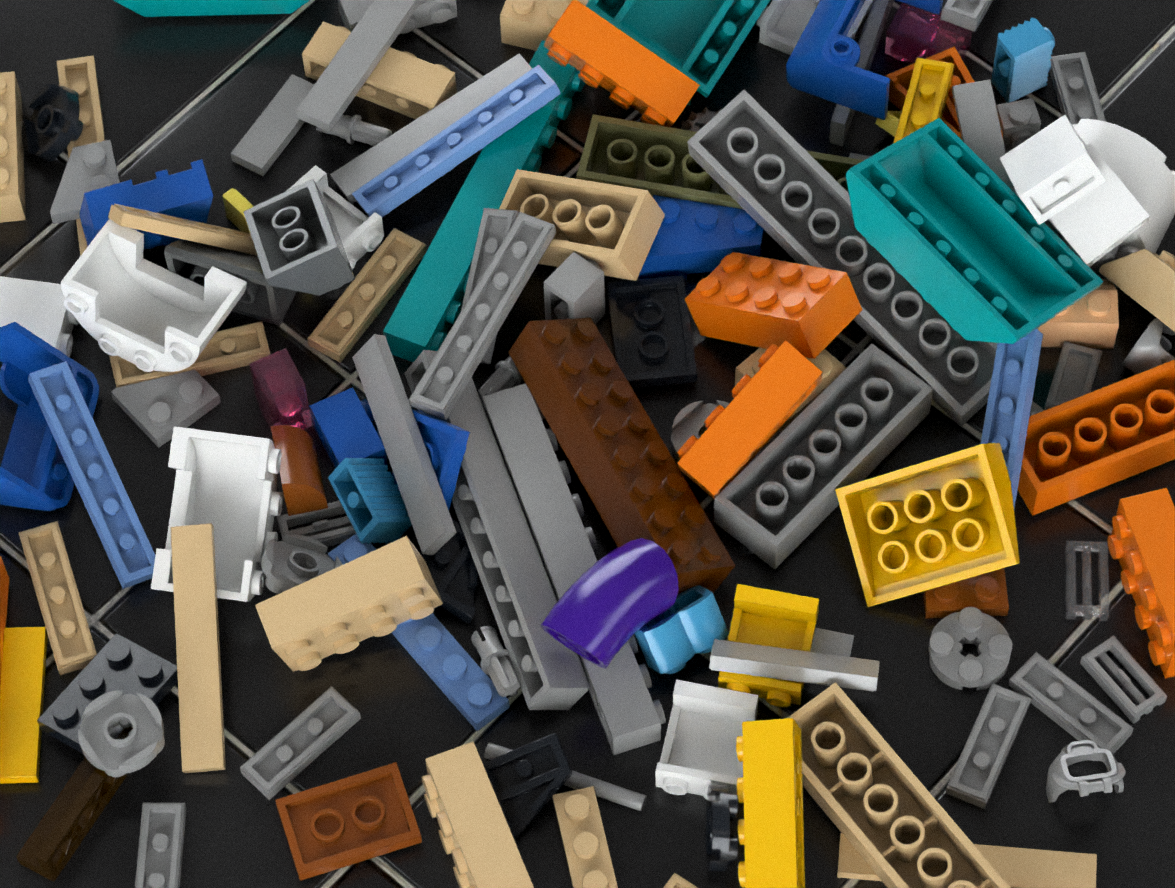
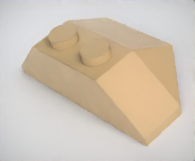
M1143 249L1101 266L1098 272L1175 332L1174 255L1165 250L1158 255Z

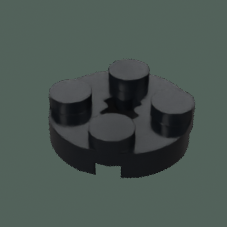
M48 84L36 93L29 105V108L34 109L30 121L24 119L22 125V142L25 150L39 158L54 161L66 149L70 141L78 140L83 130V123L79 120L78 92L65 86Z
M709 785L707 796H715V801H712V806H706V855H715V861L707 863L708 871H727L728 864H733V861H737L738 855L737 835H730V821H733V818H737L738 796L737 792H728L727 785Z

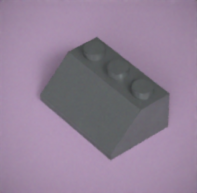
M314 179L243 211L265 280L269 286L321 296L355 280L332 213Z
M183 239L168 244L164 250L169 271L201 286H204L205 276L212 266L246 281V290L232 310L235 313L280 326L297 292L269 286L265 280L259 258L252 254Z

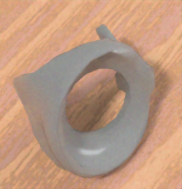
M1158 318L1153 319L1122 365L1133 371L1136 375L1175 360L1174 356L1163 349L1165 348L1169 351L1172 348V344L1162 335V333L1175 335V332Z

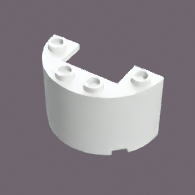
M1080 119L1078 124H1073V127L1082 138L1085 146L1089 143L1093 145L1150 216L1149 221L1118 245L1117 258H1122L1143 249L1156 253L1175 215V171H1170L1164 162L1167 157L1156 146L1140 135L1109 122Z
M109 219L61 281L66 309L98 341L99 347L105 353L111 356L118 355L135 364L142 371L175 372L190 367L243 296L247 282L212 266L205 276L204 286H201L143 259L144 234L132 228L119 226Z
M173 427L168 467L176 469L166 547L165 549L156 548L151 589L174 592L171 527L212 523L214 526L217 598L249 602L254 595L262 594L265 574L261 568V558L269 541L274 538L275 542L278 541L277 532H272L274 516H280L283 506V493L277 492V474L280 470L282 453L281 449H275L271 439Z

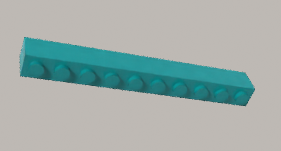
M544 40L541 41L529 65L533 69L539 64L556 83L561 94L482 149L383 330V336L386 337L392 355L414 362L423 350H439L447 336L446 333L449 327L455 323L461 313L484 208H500L517 169L538 173L542 163L541 155L545 148L550 149L556 139L557 126L560 120H566L571 111L572 97L576 91L581 92L585 85V82L578 77L579 70L570 64L563 67L547 56L549 50L544 47Z

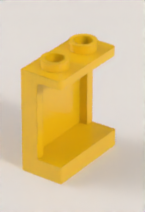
M737 584L728 641L811 652L819 613V599ZM719 671V688L755 694L759 698H765L767 703L778 707L801 704L804 682Z

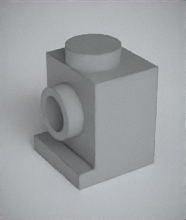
M1033 98L996 105L1006 153L1040 131L1041 120Z

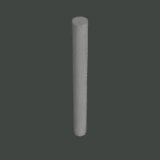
M489 742L485 749L484 758L491 760L513 750ZM573 770L571 777L564 783L565 786L574 789L594 786L597 797L638 811L643 810L647 795Z

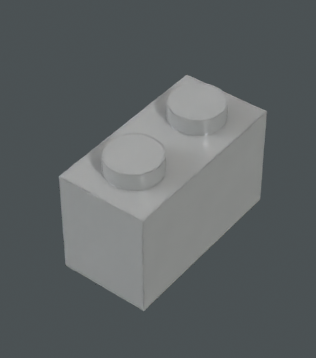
M573 252L543 282L545 320L591 317L594 324H596L605 315L604 272L595 261L584 259Z

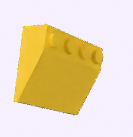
M1000 443L980 444L835 489L868 607L1020 564L1011 481Z

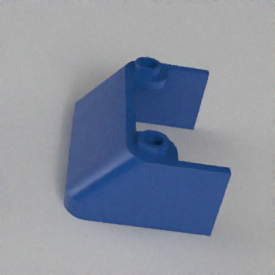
M820 0L787 61V82L797 90L885 120L888 113L890 78L856 67L860 60V47L855 40L847 37L865 0ZM896 0L937 15L942 11L943 0Z
M16 322L0 327V362H2L0 387L10 400L18 404L0 466V505L53 511L68 504L75 483L28 382L29 373L67 361L92 418L99 396V384L95 375L90 370Z

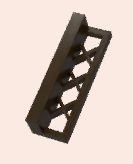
M131 726L123 728L116 739L122 740L127 738L133 728ZM85 757L17 854L18 862L55 882L128 773L121 777L109 776L105 771L93 766Z

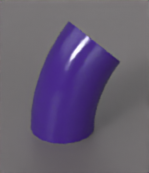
M644 538L632 540L616 548L584 572L554 605L542 622L541 627L551 637L574 653L606 669L624 644L638 630L658 615L668 611L675 603L679 589L678 575L674 564L665 550L654 541Z

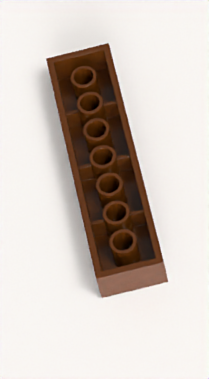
M591 317L529 321L508 353L617 546L620 547L639 538L654 541L665 550L674 564L678 575V594L698 585L714 593L735 567V564Z

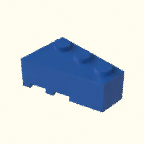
M203 160L191 162L192 169L172 175L168 174L167 169L155 172L157 179L133 185L131 179L85 192L79 217L87 245L89 246L109 220L111 204L114 205V203L206 223L213 200V193ZM134 229L144 234V249L168 245L180 240L179 238Z
M653 195L654 200L665 216L638 278L649 279L683 275L685 279L687 274L711 273L721 263V260L732 252L762 257L766 241V231L744 209Z

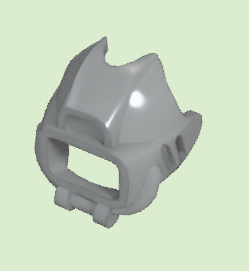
M1080 740L1071 742L1061 750V753L1049 767L1046 783L1049 803L1056 802L1058 796L1067 790H1078L1080 797L1089 796V793L1099 791L1111 793L1113 785L1116 793L1123 792V777L1126 774V770L1122 763L1117 762L1111 751L1099 749L1094 741ZM1087 760L1102 761L1105 763L1108 772L1072 777L1068 766Z

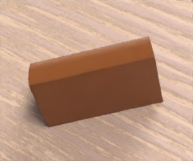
M271 426L275 449H281L282 453L279 473L288 516L328 508L313 438L306 431L294 426Z

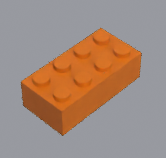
M578 0L571 1L549 33L544 47L549 50L547 56L563 67L570 64L579 70L578 77L583 82L595 89L600 85L611 93L609 96L610 100L625 110H628L630 106L642 114L640 120L643 123L671 127L700 86Z
M736 252L725 256L721 263L706 278L699 281L696 288L684 298L701 336L768 349L773 343L780 347L786 340L803 356L815 359L862 311L847 272Z
M786 340L780 347L773 343L758 360L760 370L752 378L746 374L732 389L731 393L734 399L726 408L718 405L704 422L707 430L701 437L697 439L692 435L677 452L680 458L677 463L680 471L712 499H715L747 467L822 381L823 372Z
M1163 488L1120 499L1116 516L1112 518V533L1108 536L1107 542L1112 558L1114 560L1118 559L1122 567L1121 580L1123 588L1127 594L1133 595L1136 603L1135 617L1137 624L1141 630L1146 629L1149 636L1148 648L1151 660L1155 666L1160 665L1166 679L1175 676V506L1168 489Z

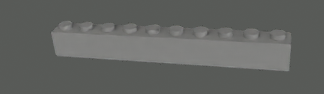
M423 350L404 373L411 393L414 392L437 351ZM471 377L447 420H444L470 432L452 503L505 647L510 653L509 657L512 666L520 680V687L528 709L569 710L590 689L578 654L555 640L541 627L542 622L557 603V599Z
M525 383L482 396V401L487 419L496 438L500 453L558 602L569 587L597 562L594 550L598 548L592 528H584L580 518L584 516L578 493L571 495L567 485L571 483L565 460L558 462L554 452L558 451L556 436L551 428L545 429L542 421L545 417ZM634 635L624 644L606 669L578 655L590 686L589 693L613 755L660 741L661 724L666 723L665 714L659 699L652 701L648 688L652 687L647 667L645 664L638 665L634 653L638 652V647Z

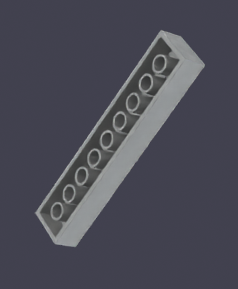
M745 90L741 91L687 141L690 156L798 264L847 272L862 308V311L853 320L891 358L933 388L932 399L960 427L988 402L997 343L965 340L930 303L923 299L922 295L855 228L849 193Z

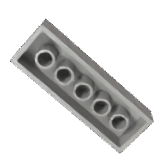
M871 343L715 497L714 523L772 568L776 569L839 505L835 489L863 481L930 413L933 388Z

